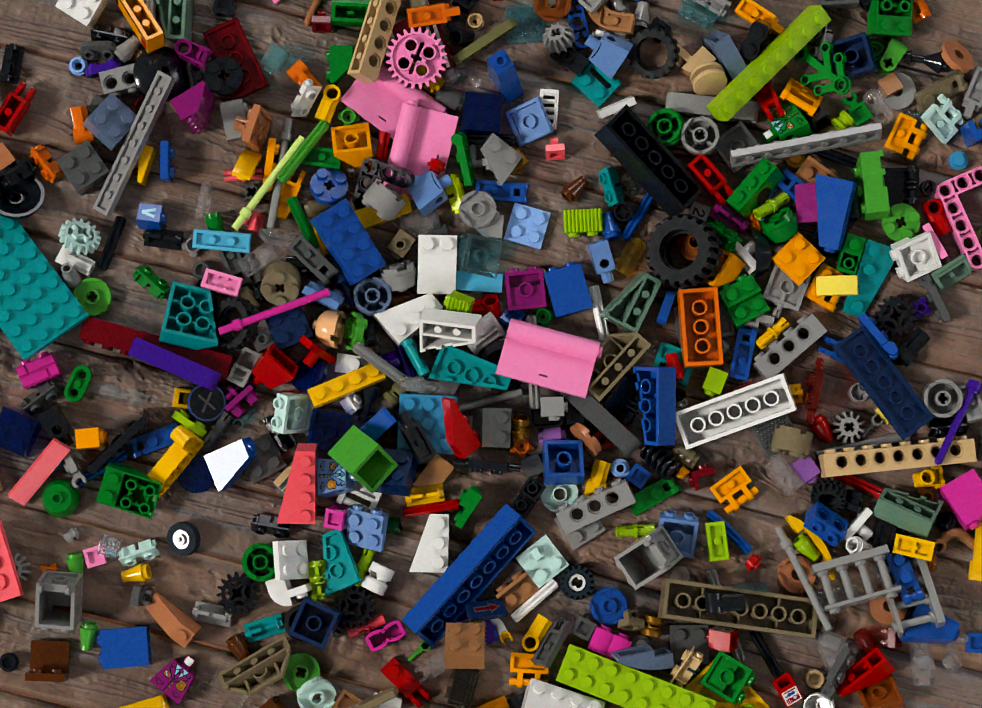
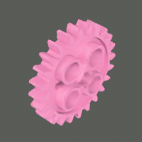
M411 27V33L404 29L403 36L397 33L398 40L391 39L394 46H387L391 53L385 54L390 58V60L386 61V64L391 65L387 70L388 72L394 71L391 77L392 79L398 77V84L404 81V88L408 84H411L412 90H414L415 85H418L419 89L422 90V84L429 88V81L436 84L435 77H442L439 71L446 70L442 67V64H447V61L442 59V57L447 56V53L441 52L445 45L439 46L441 38L435 40L436 33L429 36V29L422 33L421 27L418 28L417 32ZM410 41L415 42L417 45L413 51L406 49V44ZM424 43L419 54L421 61L416 62L413 73L409 74L413 65V58L411 57L417 55L420 44ZM428 48L434 51V55L431 58H426L423 55L424 51ZM402 59L409 61V66L405 69L400 68L398 65ZM418 67H426L427 73L424 76H419L416 73Z

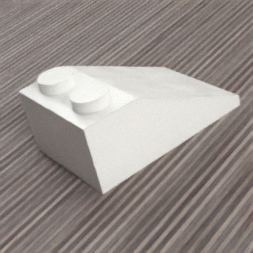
M418 235L417 294L450 295L453 290L456 291L457 235Z

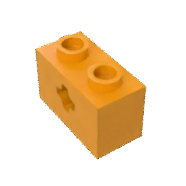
M99 427L75 429L76 449L107 447L106 443H109V434L105 432L104 428Z

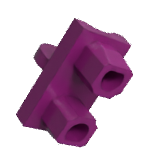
M249 384L238 394L242 387L238 385L235 388L231 385L227 386L230 392L225 397L228 400L233 396L235 398L224 408L227 412H231L239 418L246 412L240 405L244 399L251 406L259 400L254 392L255 388Z

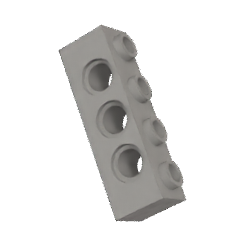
M813 314L809 316L803 315L797 321L799 325L794 329L789 327L783 333L785 337L780 341L774 340L768 345L770 349L765 354L760 352L753 358L755 360L752 364L753 367L764 379L776 376L827 332ZM800 329H804L807 332L806 339H801L798 336ZM786 341L791 342L793 345L791 352L784 349L783 345ZM770 354L778 356L777 364H772L769 361Z
M618 478L612 481L611 486L607 488L601 486L593 490V494L589 496L584 494L575 499L576 502L572 504L566 502L558 506L559 510H556V516L566 535L636 503V499L627 479L622 480ZM615 492L618 495V499L610 501L607 495ZM597 500L601 506L598 509H592L589 505L590 502ZM579 508L582 510L583 515L581 517H574L572 511Z

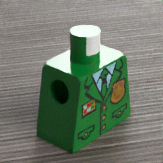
M787 100L781 105L785 115L781 117L777 110L772 113L774 121L770 122L767 118L770 129L764 132L763 136L770 143L776 138L780 141H785L795 137H805L811 134L812 131L808 121L798 108Z

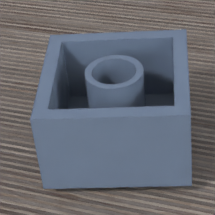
M111 92L87 117L83 126L112 151L128 134L136 114Z

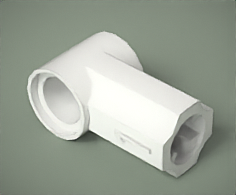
M63 244L55 262L61 265L69 263L75 270L90 276L96 262L81 254L77 255L76 251L70 253V248H64Z

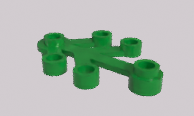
M823 42L820 45L824 65L810 54L809 48L806 46L794 56L796 60L806 61L819 71V73L811 75L803 74L800 78L802 85L810 86L813 82L825 79L833 82L828 85H816L813 89V93L816 96H824L832 91L845 95L850 91L852 83L850 78L845 76L844 63L847 60L846 54L837 52L834 55L833 60L836 63L837 75L833 73L831 62L832 43Z

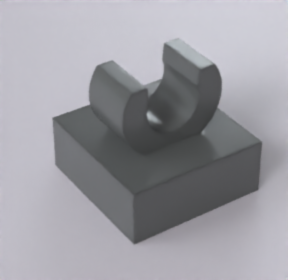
M133 586L130 605H151L152 602L146 601L145 596L147 594L153 595L154 592L147 590L145 586Z

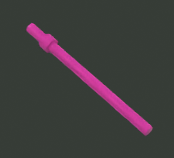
M323 289L241 320L239 318L232 320V323L218 328L219 334L222 335L233 330H242L244 326L330 296L329 289Z

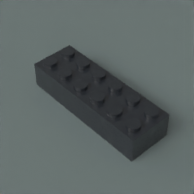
M627 104L594 134L669 217L673 218L674 214H680L685 211L704 190L700 183Z

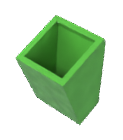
M355 425L327 453L372 494L398 466L378 443Z

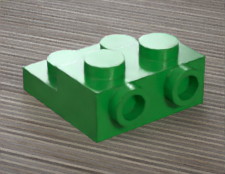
M744 274L736 279V283L732 285L726 283L719 288L718 299L736 329L770 311V307L762 296L761 289L753 275L747 277Z
M471 485L468 491L464 489L458 498L461 500L459 504L465 508L464 511L460 509L454 518L457 521L455 525L462 529L483 497L480 495L482 491L474 485Z
M719 651L700 684L730 703L737 705V703L741 704L745 699L746 693L744 691L747 686L751 687L756 680L754 674L756 672L723 651Z

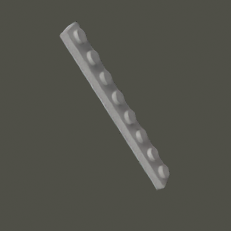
M157 71L93 206V209L105 216H112L176 81L175 78L162 71Z
M869 123L865 126L849 127L838 131L832 130L828 133L812 134L801 138L795 137L790 140L775 141L764 145L758 144L748 148H737L730 151V165L733 168L759 163L763 157L770 161L881 140L882 126L881 123Z

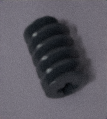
M645 445L640 452V457L663 480L669 481L674 478L681 470L682 463L676 464L677 459H671L672 454H666V448L660 449L661 446Z

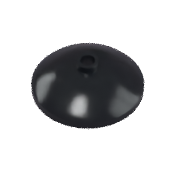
M164 46L150 53L144 50L136 59L133 67V78L139 91L146 96L157 71H162V68H166V74L176 79L166 102H170V100L185 92L189 85L187 62L180 59L176 51Z
M18 174L21 181L10 188H4L1 184L3 180L0 178V216L9 219H23L35 214L42 207L45 199L44 187L38 178L31 175L23 180L20 174Z

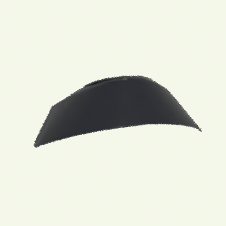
M752 227L756 251V272L754 277L756 280L766 273L771 265L772 250L766 235L757 228Z

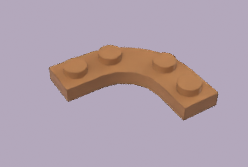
M605 2L593 15L587 11L591 19L601 28L610 32L633 35L636 21L635 14L612 11L606 6Z

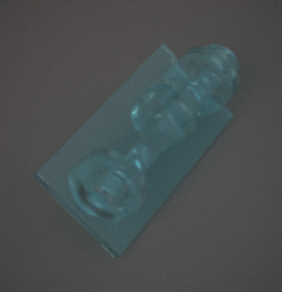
M683 0L677 13L710 31L718 15L707 7H703L702 11H700V4L694 3L693 0Z

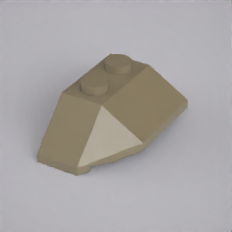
M638 332L609 334L600 344L603 347L600 358H596L588 387V392L599 402L616 386L651 346Z
M286 635L219 673L218 677L224 690L251 697L284 678L292 652Z

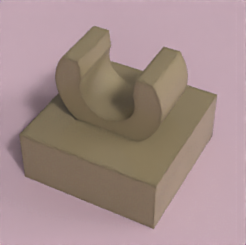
M627 609L623 612L624 618L618 620V628L634 632L645 628V620L639 619V611L633 612L632 617L631 609Z

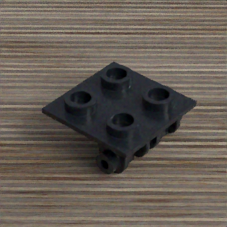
M907 166V168L882 167L885 168L886 173L883 177L885 187L887 186L889 206L898 203L919 206V168H915V166Z
M624 376L603 405L609 413L627 426L633 423L632 421L636 417L634 413L639 414L636 410L639 408L638 402L641 399L639 390H636L635 383L627 376Z

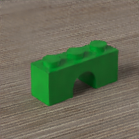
M763 157L726 201L734 211L747 220L753 213V210L759 206L757 203L759 193L764 188L772 190L784 175L777 166Z

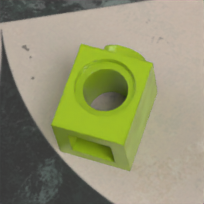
M710 366L701 386L704 394L710 397L719 396L728 373Z

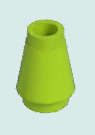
M802 533L792 542L794 549L812 562L821 555L808 535L805 536Z

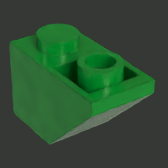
M330 45V51L326 52L327 63H330V70L326 71V80L330 81V85H337L348 75V69L354 53L353 45Z
M848 233L845 235L842 250L838 254L837 271L850 275L856 274L866 241L865 238Z

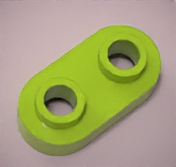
M182 409L179 412L175 410L172 414V418L203 438L207 433L205 430L206 426L198 420L194 423L188 419L190 415Z

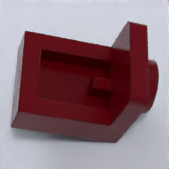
M708 464L697 466V471L690 472V477H688L690 488L694 487L695 491L700 490L697 478L715 474L714 466L709 467Z

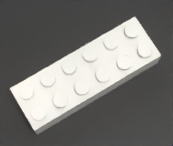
M784 373L679 410L676 412V423L687 450L797 410V406Z

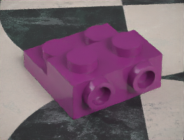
M530 266L525 271H519V268H512L504 273L508 311L547 307L543 269H538V266Z

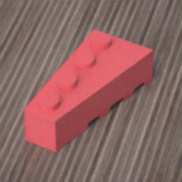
M297 444L277 520L279 524L316 523L317 444Z

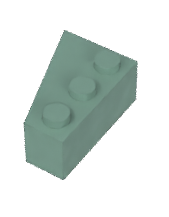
M639 273L598 316L630 333L638 332L662 282L647 273Z

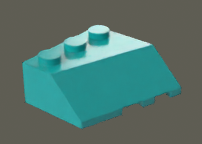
M172 281L159 342L194 350L218 346L211 290Z

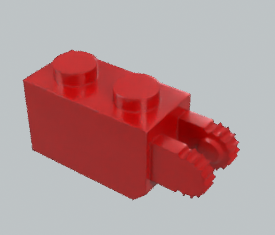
M23 81L18 85L14 93L10 92L2 103V107H0V130L9 136L13 135L31 107L30 102L37 91L32 87L24 99L20 96L27 85Z
M699 154L687 165L686 169L710 196L713 195L720 204L725 205L726 201L718 193V190L722 188L730 196L733 193L732 189L726 184V178L705 155Z

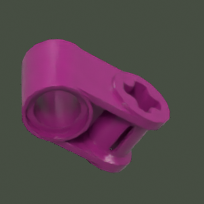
M180 39L175 44V51L180 59L203 70L207 67L206 63L210 55L214 53L209 48L187 39ZM188 46V52L181 53V47Z

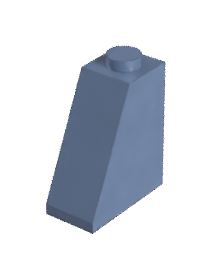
M715 30L701 39L707 50L716 58V62L723 66L728 81H732L747 67L729 34Z

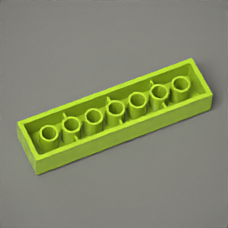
M572 643L568 646L556 678L558 682L624 708H714L716 704L715 699L636 668L626 666Z

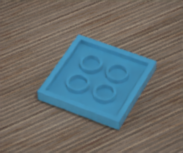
M400 393L399 414L407 411L410 418L414 417L416 421H419L436 453L454 454L446 442L442 398H453L458 401V396ZM398 421L397 450L411 451L400 432L399 426L401 424Z

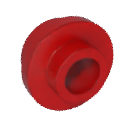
M431 158V161L427 163L430 171L437 174L445 172L444 162Z
M753 554L745 563L749 572L752 569L756 571L762 564L760 561L762 557Z

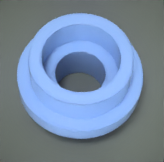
M75 57L69 63L70 71L76 76L84 75L85 69L88 68V62L83 57ZM77 64H82L80 70L76 69Z
M616 459L612 462L610 470L613 476L623 478L628 475L630 466L626 460ZM618 465H622L624 467V470L622 472L617 471L616 468Z

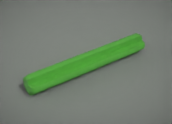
M319 121L277 175V179L281 183L285 184L327 131L329 125L325 121Z

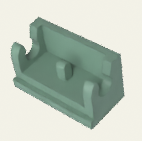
M962 254L929 275L940 293L971 274L973 269L966 256Z

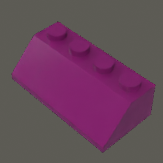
M201 81L170 100L180 119L192 134H199L207 129L206 126L210 123L215 103L214 95L205 82Z

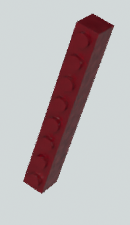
M92 317L83 321L79 338L84 340V344L94 346L95 343L102 345V349L113 351V348L120 350V354L130 356L128 352L134 338L138 337L221 373L222 375L219 379L221 382L227 379L235 360L233 356L208 349L194 350L159 342L160 336Z

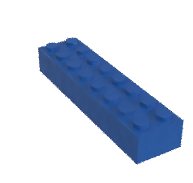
M505 504L494 518L485 525L477 537L471 541L468 547L459 554L451 566L445 570L443 575L433 583L432 587L419 599L418 603L407 612L402 621L431 647H434L445 635L446 623H456L466 612L464 608L466 603L474 602L537 531L515 510Z

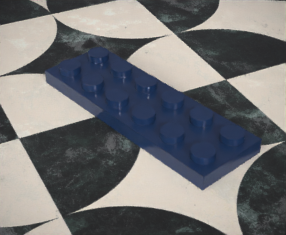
M864 325L832 347L902 440H905L934 418Z

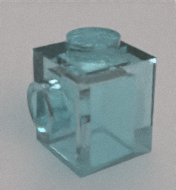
M271 42L261 60V64L264 66L263 69L272 75L274 72L280 74L290 56L289 51Z

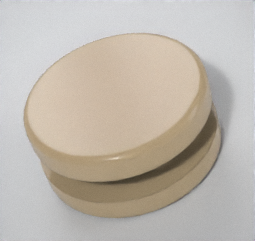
M717 62L702 63L695 67L690 74V81L697 95L715 96L728 83L723 66Z

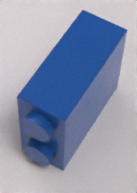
M569 262L564 264V268L558 269L555 266L546 269L547 272L543 273L555 319L593 308L581 263Z
M149 625L102 629L100 634H97L98 646H101L98 660L99 665H102V669L152 664Z

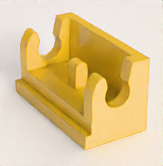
M896 533L892 553L931 561L935 542Z

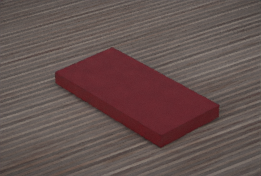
M237 17L203 32L210 50L214 52V59L219 57L235 59L242 69L243 82L237 91L231 94L233 100L244 98L269 86ZM221 72L224 80L227 81L226 78L229 77V74Z

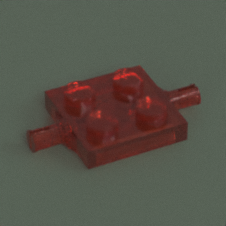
M816 358L815 369L806 378L808 392L807 394L804 393L802 404L805 405V410L808 411L807 423L814 424L815 413L818 409L824 375V358Z

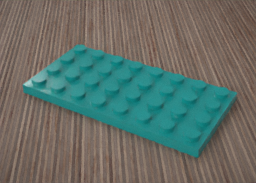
M0 216V328L26 362L89 318V315L18 220Z

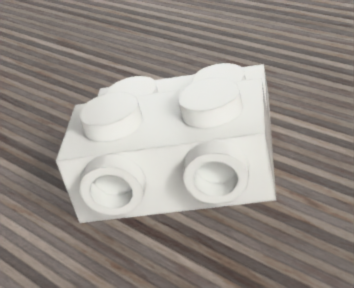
M928 231L911 239L906 237L890 245L892 249L889 251L890 257L898 265L895 268L899 278L904 279L906 282H910L942 267L931 233Z

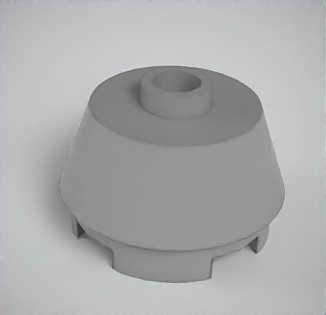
M400 260L389 267L386 264L380 268V278L389 285L390 291L404 292L415 285L417 267L414 266L413 261Z

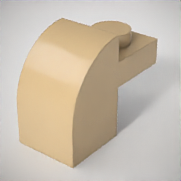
M677 44V47L680 49V53H678L680 58L677 63L684 64L680 72L687 76H690L693 69L698 65L716 61V58L704 46L691 56L684 48Z

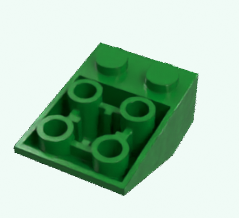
M332 0V26L362 28L370 0Z
M871 0L867 17V35L887 38H906L912 36L913 0Z
M111 460L106 466L96 502L152 520L163 483L130 466Z

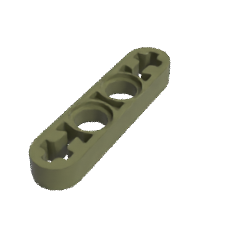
M513 17L507 19L455 54L452 60L457 67L463 65L518 27V24Z

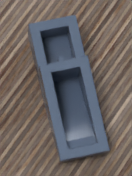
M646 643L611 652V656L616 661L629 667L646 670L674 668L673 653L665 646L652 649Z

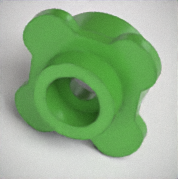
M346 107L342 113L340 112L337 115L338 120H341L344 126L360 121V116L356 115L349 107Z

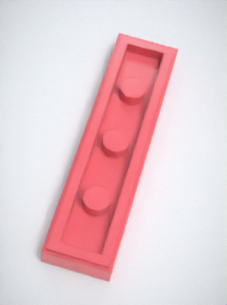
M53 438L11 489L8 497L25 506L69 453L70 447Z

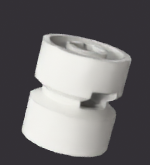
M372 561L368 570L370 574L365 576L361 586L383 596L388 587L386 583L391 581L395 571Z

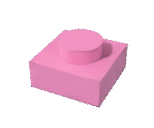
M102 544L82 550L87 569L107 563L105 553L102 551Z

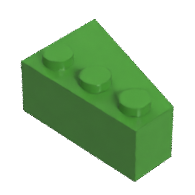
M883 150L861 152L856 166L853 168V178L857 179L858 183L856 194L861 199L859 211L860 214H863L864 221L887 218L890 212L887 186L885 187L883 177L886 173L885 168L881 166Z

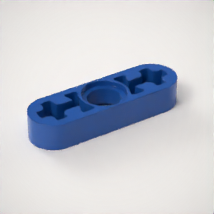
M574 0L575 3H578L576 5L577 13L573 14L574 11L571 6L567 18L569 26L572 27L574 32H578L574 33V46L579 50H585L588 46L585 44L581 45L577 41L579 40L580 31H582L583 39H588L590 35L583 6L578 0ZM574 18H581L583 25L575 27L572 21Z

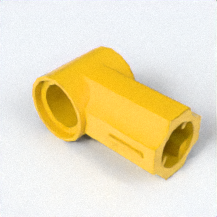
M333 84L325 87L324 95L314 116L315 119L323 120L327 124H330L337 105L342 98L339 87ZM336 91L338 95L336 98L330 99L328 93Z
M595 459L590 478H588L584 490L586 496L593 494V490L601 486L606 488V480L611 463Z
M538 613L521 640L522 647L529 652L536 650L553 622ZM528 637L535 639L536 644L533 648L525 646V640Z

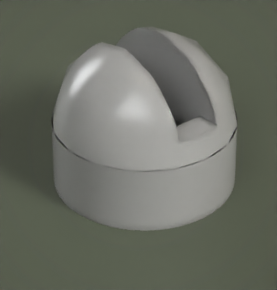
M73 527L64 532L62 536L68 543H74L73 538L78 541L79 532L76 527Z

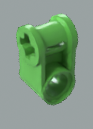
M892 37L877 63L878 73L883 76L890 74L901 61L909 47Z

